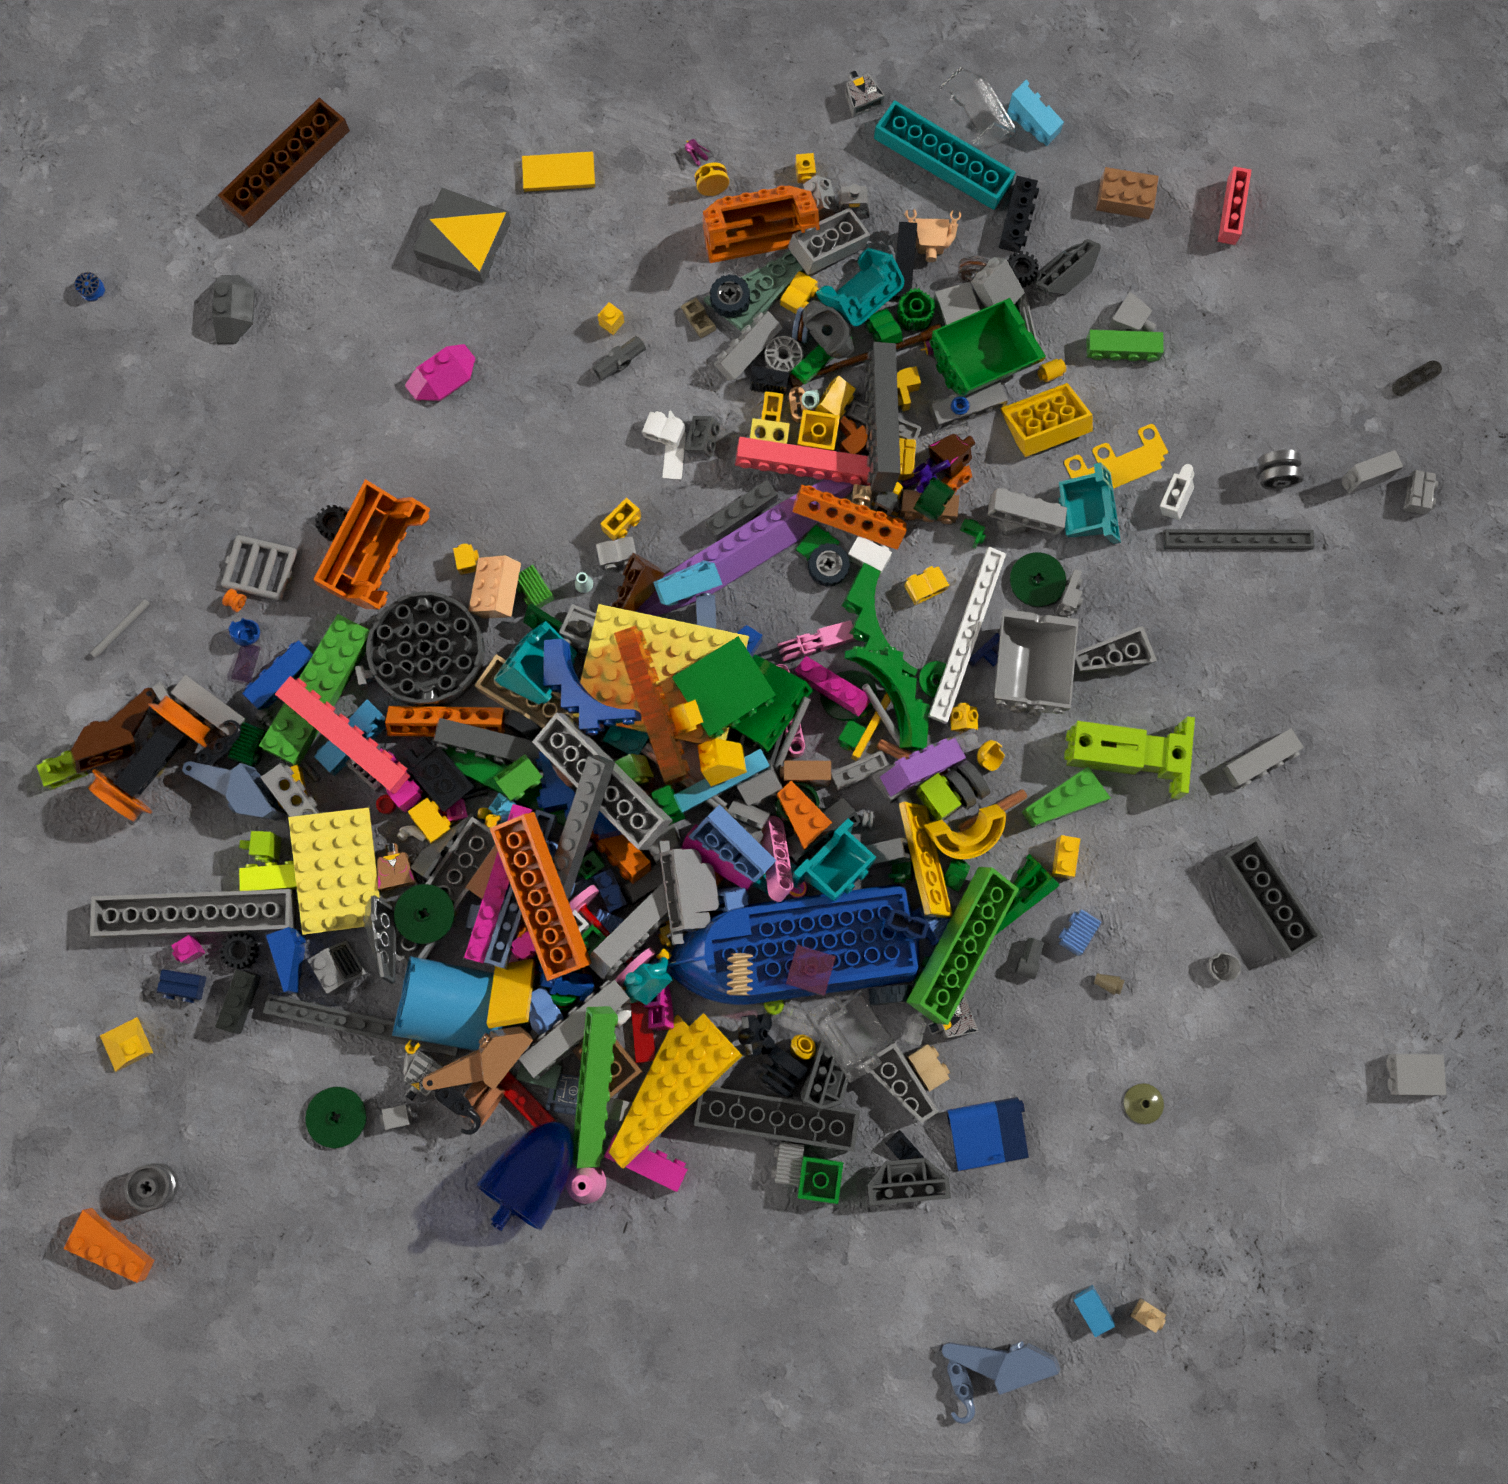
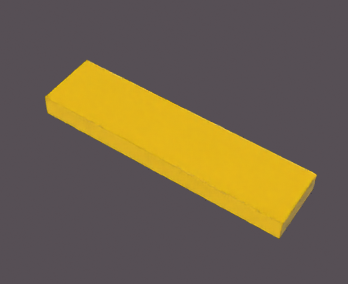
M887 692L881 701L885 711L891 702ZM875 712L851 759L858 761L881 720L877 712Z

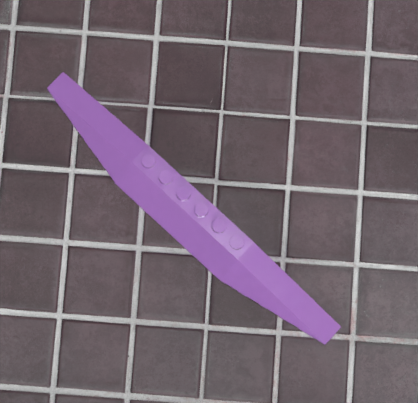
M824 479L812 487L821 492H829L835 497L842 499L853 491L854 485ZM796 494L686 560L664 575L663 578L704 560L713 562L723 585L701 592L711 593L712 595L798 542L819 521L792 512ZM816 501L811 502L812 504H815V505H816V504H819V503L816 502ZM655 591L635 612L652 616L672 612L671 610L690 605V603L696 601V596H700L701 593L688 599L678 600L677 604L668 606L660 602Z

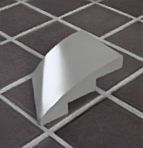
M739 798L734 799L727 811L733 818L760 830L763 829L772 814L752 804L748 806L745 801Z

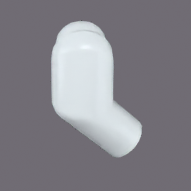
M414 825L401 827L397 833V837L402 841L410 836H414L422 842L426 838L420 829Z
M631 1003L617 1014V1026H621L631 1017Z

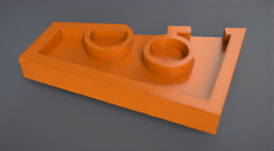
M792 781L777 793L786 816H788L793 830L797 834L803 850H805L832 822Z

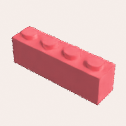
M1234 166L1228 176L1217 242L1236 245L1242 234L1251 169Z

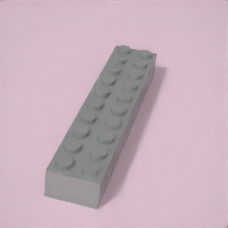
M291 889L91 897L90 936L96 938L276 932L287 927L295 929L296 891Z

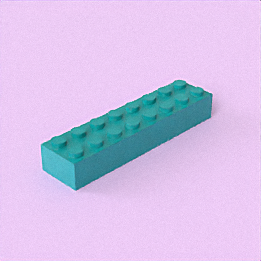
M895 100L875 127L874 139L992 210L996 209L1013 184L1016 174L1014 170Z

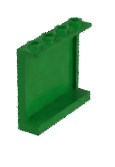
M739 636L672 677L687 702L696 700L703 720L701 725L709 738L714 737L716 739L725 733L723 730L728 727L732 729L741 723V719L746 716L748 718L758 713L757 709L762 706L766 708L775 702L773 699L776 698V694Z
M755 654L752 658L776 694V698L773 699L775 702L766 708L764 706L757 709L758 713L750 718L744 717L740 720L741 723L732 729L758 743L763 750L769 752L795 716L803 696L808 698L813 690L806 681Z

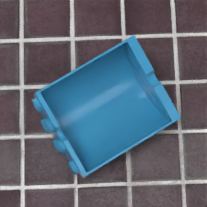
M409 956L392 1036L474 1051L479 1049V1040L485 1033L489 1034L491 1030H498L503 1027L488 1028L487 1026L494 972Z

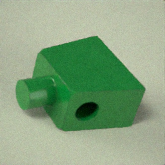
M671 785L651 793L654 802L668 816L675 814L670 817L673 821L668 826L685 819Z

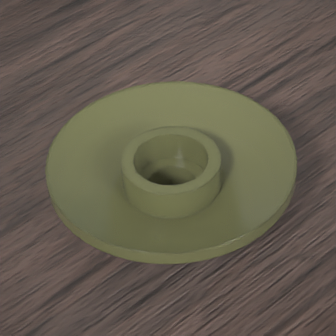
M1134 1085L1125 1094V1112L1136 1123H1153L1163 1112V1097L1152 1085ZM1144 1100H1147L1149 1103L1147 1108H1144L1142 1105Z

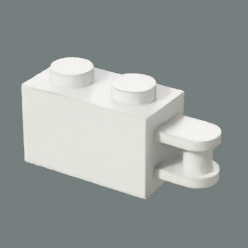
M1186 464L1182 467L1180 474L1174 473L1160 504L1162 515L1177 520L1181 519L1194 489L1192 465Z

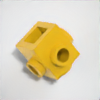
M959 703L957 707H953L950 714L951 731L966 733L978 730L977 707L969 706V703Z

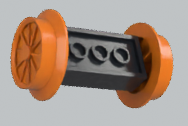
M165 696L159 704L148 703V705L169 722H159L153 729L155 732L151 738L147 737L140 745L142 749L137 754L133 753L127 760L128 766L125 769L121 768L115 774V781L96 769L92 770L96 779L88 789L112 809L132 821H135L142 812L152 813V810L138 798L189 737L203 747H207L203 738L211 729L168 696Z

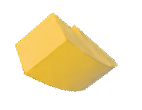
M765 392L762 420L780 422L784 394ZM760 427L759 438H763L766 431ZM776 430L773 434L775 440H778L779 430Z

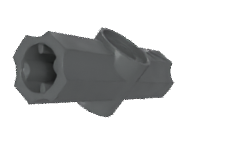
M635 336L621 347L616 346L611 349L606 358L593 366L597 377L603 381L617 370L621 371L627 368L632 359L646 350L643 341Z

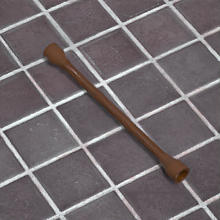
M940 324L929 327L919 335L896 343V349L920 341H930L932 339V331L941 328ZM868 352L838 363L836 362V364L825 366L813 378L863 360H868ZM793 374L789 375V382L792 388L800 387L804 384Z

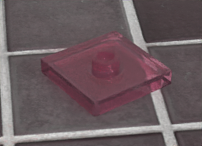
M797 945L785 984L825 996L836 956Z

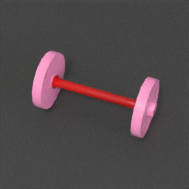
M591 885L579 895L573 897L569 901L572 912L576 910L578 913H581L591 925L593 924L607 938L610 932L587 908L599 894L596 886ZM652 947L646 949L637 958L633 959L631 956L626 961L627 967L615 979L620 987L624 985L626 975L629 972L633 973L641 964H648L654 958L656 952Z

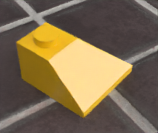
M138 1017L100 1035L115 1072L153 1054Z

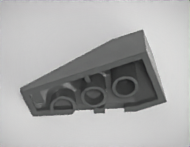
M470 814L424 849L420 855L417 854L411 862V869L429 880L471 817L476 820L478 818Z

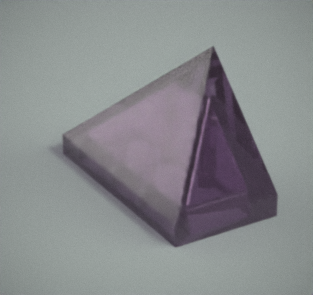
M255 645L240 646L231 679L251 683L261 647Z

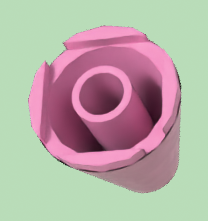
M574 1166L568 1173L566 1188L570 1197L576 1202L582 1204L593 1203L603 1195L606 1188V1177L600 1167L576 1168ZM580 1182H584V1183H585V1185H586L585 1189L582 1188Z

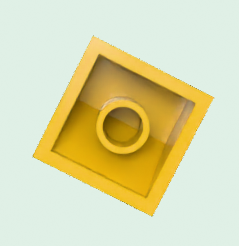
M803 409L797 445L834 451L840 415Z
M714 738L697 745L701 772L711 787L747 773L741 743Z

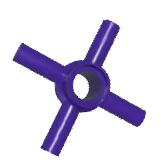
M927 458L925 463L918 465L913 470L914 477L900 483L903 486V490L918 483L916 490L922 493L924 488L929 485L930 479L933 476L937 478L935 474L950 467V462L945 460L932 467L933 459Z

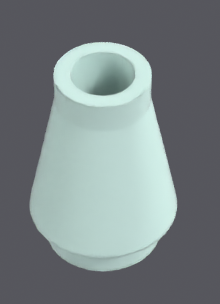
M818 390L806 391L802 395V404L808 409L816 408L819 404L821 393Z
M584 572L578 573L575 580L576 590L581 593L589 592L593 588L592 578Z

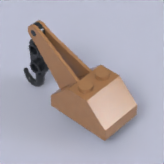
M520 1026L491 1030L489 1034L485 1033L479 1040V1049L425 1075L422 1079L423 1087L426 1090H434L436 1099L455 1114L471 1118L474 1121V1126L469 1130L461 1129L460 1132L466 1135L474 1134L481 1126L480 1116L474 1111L469 1100L452 1086L484 1081L486 1085L494 1090L533 1040L530 1034Z

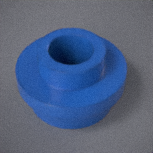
M956 397L952 400L951 410L953 413L964 415L968 412L970 405L966 398ZM960 404L963 406V408L959 409L957 408V405Z

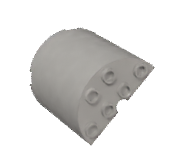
M1009 609L1002 610L994 702L997 706L1009 708L1013 713L1026 711L1034 716H1039L1041 713L1064 714L1066 710L1071 709L1079 619L1051 615L1039 616L1035 613Z

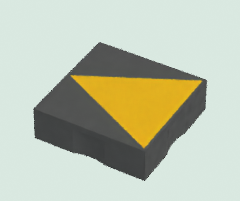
M441 188L413 249L417 260L441 269L454 271L460 276L484 284L493 265L495 254L510 227L509 211Z

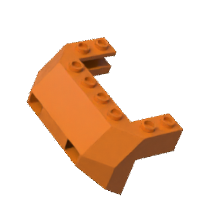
M778 186L768 190L761 189L753 193L745 192L737 196H725L717 199L703 211V230L710 263L787 249L794 233L800 230L802 233H805V229L814 227L816 230H820L818 208L811 191L793 186Z
M365 479L313 579L317 586L364 609L380 610L385 605L388 594L386 591H377L382 583L380 580L383 574L388 572L390 568L389 563L398 552L397 547L407 534L405 532L407 527L425 524L429 518L430 508L412 497L397 499Z

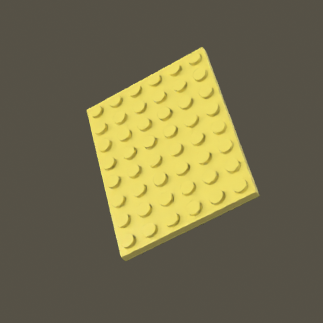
M598 604L580 683L593 698L606 706L618 709H634L641 713V721H635L633 725H624L623 722L616 723L617 727L702 744L714 739V737H708L701 723L696 725L697 729L685 732V729L676 730L669 709L687 701L672 677L737 636L740 637L747 649L749 636ZM575 713L572 716L579 718V713ZM729 727L723 730L725 733L717 739L726 740Z

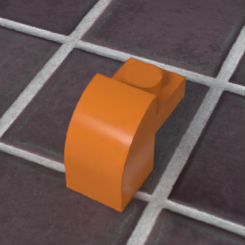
M844 416L839 420L838 428L847 438L840 443L839 450L843 453L862 455L867 442L866 429L863 425L856 429V424Z

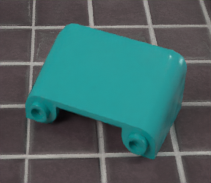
M867 248L858 258V266L861 271L838 291H835L829 285L821 287L816 292L818 299L825 306L833 307L848 324L853 326L861 325L904 286V277L892 254Z
M546 621L521 639L493 680L498 685L537 704L547 703L552 697V690L543 686L544 640L563 638ZM570 645L571 660L574 664V658L578 652Z

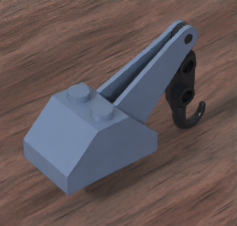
M227 720L223 722V725H233L235 728L234 733L228 737L216 739L206 748L199 751L194 762L188 761L184 763L182 767L183 772L225 795L229 801L228 807L232 812L250 817L279 820L286 813L278 805L277 799L260 778L261 775L255 767L240 763L232 770L211 766L229 752L234 742L241 735V726L237 721Z

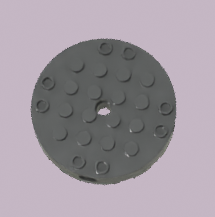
M416 592L398 598L397 601L390 606H386L380 612L372 629L369 631L366 653L373 676L390 696L409 706L439 707L457 700L473 686L483 667L485 644L476 620L463 604L441 593ZM430 646L427 652H422L423 648Z

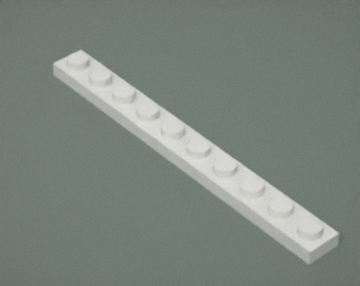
M988 547L928 715L929 718L944 724L949 720L1006 553L992 547Z

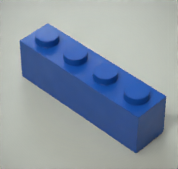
M299 640L292 643L282 656H278L273 661L271 667L259 674V678L255 682H251L246 686L242 694L258 710L269 708L279 699L275 695L278 689L290 676L297 680L313 654Z

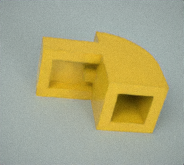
M917 366L905 368L897 372L898 406L901 405L902 412L910 410L911 400L909 392L920 389L921 381Z

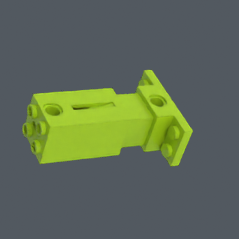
M1187 716L1175 726L1174 733H1170L1166 737L1147 735V730L1077 721L1066 733V741H1069L1068 749L1066 748L1064 752V760H1067L1066 766L1089 767L1095 770L1132 775L1139 771L1158 773V778L1173 780L1169 785V793H1172L1171 799L1179 800L1189 793L1195 717Z

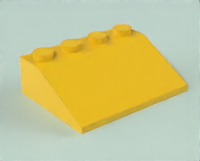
M1068 383L1001 408L1010 432L1025 457L1093 432L1092 413Z

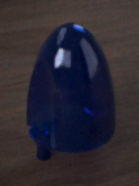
M556 1121L547 1122L524 1133L498 1156L476 1183V1187L500 1205L494 1216L490 1219L493 1222L491 1223L493 1227L496 1228L498 1225L497 1229L502 1232L511 1216H516L531 1227L542 1231L561 1197L572 1166L574 1139L571 1130L566 1124Z

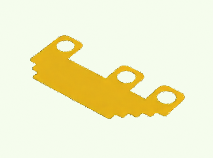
M1154 424L1146 425L1138 430L1144 446L1116 457L1108 443H1103L1093 448L1092 452L1097 462H1101L1111 472L1113 489L1162 468L1160 463L1165 460L1163 456L1168 454V450ZM1148 428L1155 432L1154 438L1150 440L1143 436V431ZM1102 447L1109 450V456L1105 459L1098 456V450ZM1074 455L1064 461L1071 479L1095 473L1094 467L1087 469L1080 455ZM1071 460H1079L1081 468L1076 471L1072 470L1069 466Z

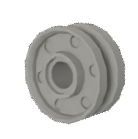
M778 336L772 339L765 349L764 361L766 368L786 371L790 375L792 369L803 360L802 347L792 337ZM786 355L788 358L781 359L779 356Z

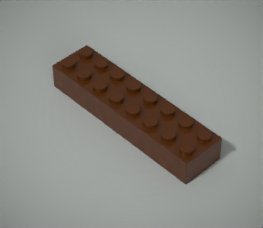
M319 97L218 194L224 207L250 228L350 131L345 118Z

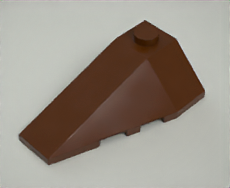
M632 553L622 574L625 576L622 586H618L616 591L618 592L617 602L612 603L611 607L635 612L656 591L653 582L663 578L665 573L656 565L636 553Z

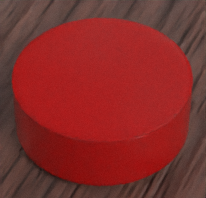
M382 795L376 801V808L380 813L388 815L395 811L396 804L389 795Z

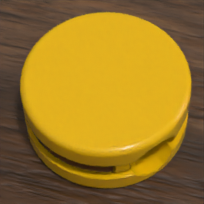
M707 163L701 166L694 175L698 192L705 196L718 195L729 186L730 181L726 167L720 163Z

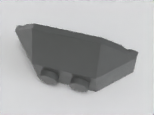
M1086 239L1083 243L1063 250L1038 272L1036 286L1048 292L1068 294L1092 273L1101 245Z
M221 275L214 283L212 319L217 344H236L239 338L253 325L255 289L240 275Z
M826 1033L822 1035L816 1047V1053L810 1060L809 1071L806 1073L800 1092L802 1103L819 1111L843 1103L852 1067L841 1040Z
M926 1158L885 1161L868 1183L870 1206L951 1198L949 1177Z

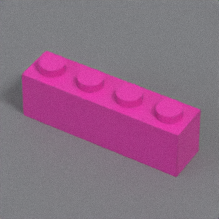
M807 656L804 657L794 670L797 676L806 681L810 687L858 717L870 703L864 691Z
M695 824L687 834L681 849L697 850L701 855V863L711 864L716 873L748 891L753 884L752 880L734 869L732 863L724 862L718 858L719 854L710 849L708 851L702 847L703 843L697 839L693 841L688 837L698 827Z
M617 1134L614 1135V1137H613V1139H612V1141H611V1143H610V1145H609V1147H608V1149H607V1152H606V1154H605V1156H604L605 1158H607V1159H609V1160H612V1161H614V1162H616V1161H615V1160L613 1159V1157L609 1154V1150H610V1148H611V1146H612V1144H613V1142H614V1140H615ZM649 1145L626 1166V1168L678 1192L688 1170L685 1167V1162L676 1158L672 1161L667 1158L668 1154L658 1149L655 1153L649 1150Z

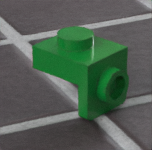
M965 518L960 531L976 538L972 548L976 549L978 544L982 545L986 534H983L985 527L979 525L976 520Z
M953 858L944 875L945 885L959 892L969 873L970 865L963 859Z
M910 861L893 865L892 874H888V878L894 879V883H906V880H912L913 863Z

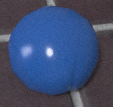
M241 618L239 622L232 621L228 628L231 639L240 646L252 645L258 641L261 634L257 623Z

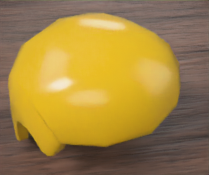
M988 740L983 743L977 752L978 764L992 772L998 769L1005 756L1000 750L1002 745L994 740Z

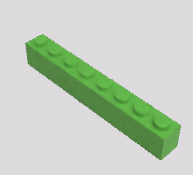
M610 1006L586 1008L571 1160L576 1168L600 1167L601 1159L604 1157L602 1144L606 1138L604 1125L608 1119L606 1106L610 1100L608 1087L612 1081L610 1068L614 1062L612 1049L616 1043L614 1030L618 1024V1015Z

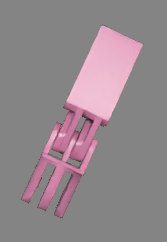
M849 620L820 628L814 635H810V633L801 636L797 635L794 639L778 643L777 647L781 649L779 651L780 655L783 656L782 661L796 657L802 658L803 656L815 653L818 648L821 651H825L855 641L856 639L853 635L849 634L853 626L852 621Z

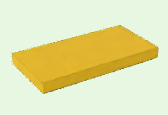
M593 152L522 156L524 192L595 187Z
M534 959L511 962L508 964L507 969L495 966L487 1017L488 1028L528 1022L535 972Z

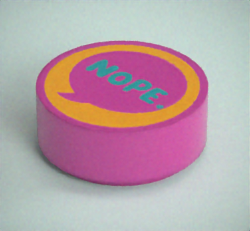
M803 882L797 889L793 886L789 895L793 898L803 897L807 891L806 883Z

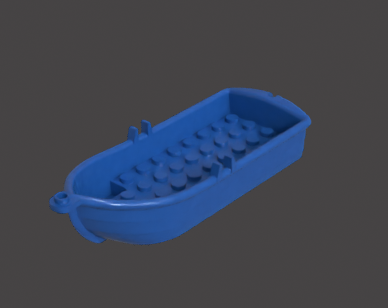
M895 884L852 890L849 894L844 893L837 901H833L825 894L784 899L781 902L770 901L749 904L748 907L728 912L719 911L710 916V923L706 928L687 932L683 936L684 943L677 944L671 952L672 956L668 959L667 972L693 993L715 1002L733 1005L789 1000L792 998L911 982L917 977L919 940L909 939L903 933H893L884 927L888 912L891 910H901L910 917L915 916L912 913L913 910L907 898L906 890ZM733 953L753 955L752 958L747 959V961L753 963L752 966L747 967L748 970L753 971V974L747 975L748 978L753 979V982L747 983V986L753 988V990L747 992L750 996L727 994L728 990L733 989L727 986L728 982L733 981L727 978V974L733 973V971L727 969L729 965L733 964L727 961L729 957L733 956L731 955ZM654 959L651 964L658 963L659 959Z

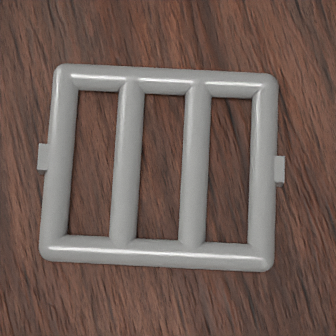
M238 535L235 538L230 556L226 558L225 563L227 566L221 586L281 601L288 580H291L293 576L291 570L297 550L292 547ZM243 543L251 545L252 549L241 583L238 584L230 582ZM259 549H268L270 553L259 588L248 586ZM277 553L288 554L277 592L266 590Z

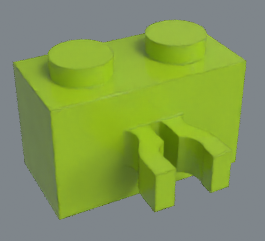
M71 750L62 752L59 757L47 758L41 764L36 765L43 786L51 790L88 775L87 771L76 773L72 763Z
M251 831L250 841L240 840L239 848L249 850V855L255 857V860L261 861V863L273 862V860H279L281 837L272 832Z

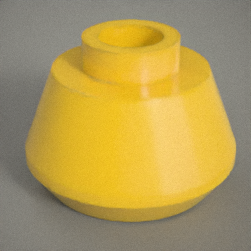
M799 1034L794 1036L791 1041L790 1053L798 1061L808 1060L815 1055L816 1047L810 1037Z

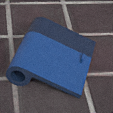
M1018 1097L946 1110L948 1124L952 1132L958 1171L1029 1158L1022 1112H1025L1022 1100H1019Z

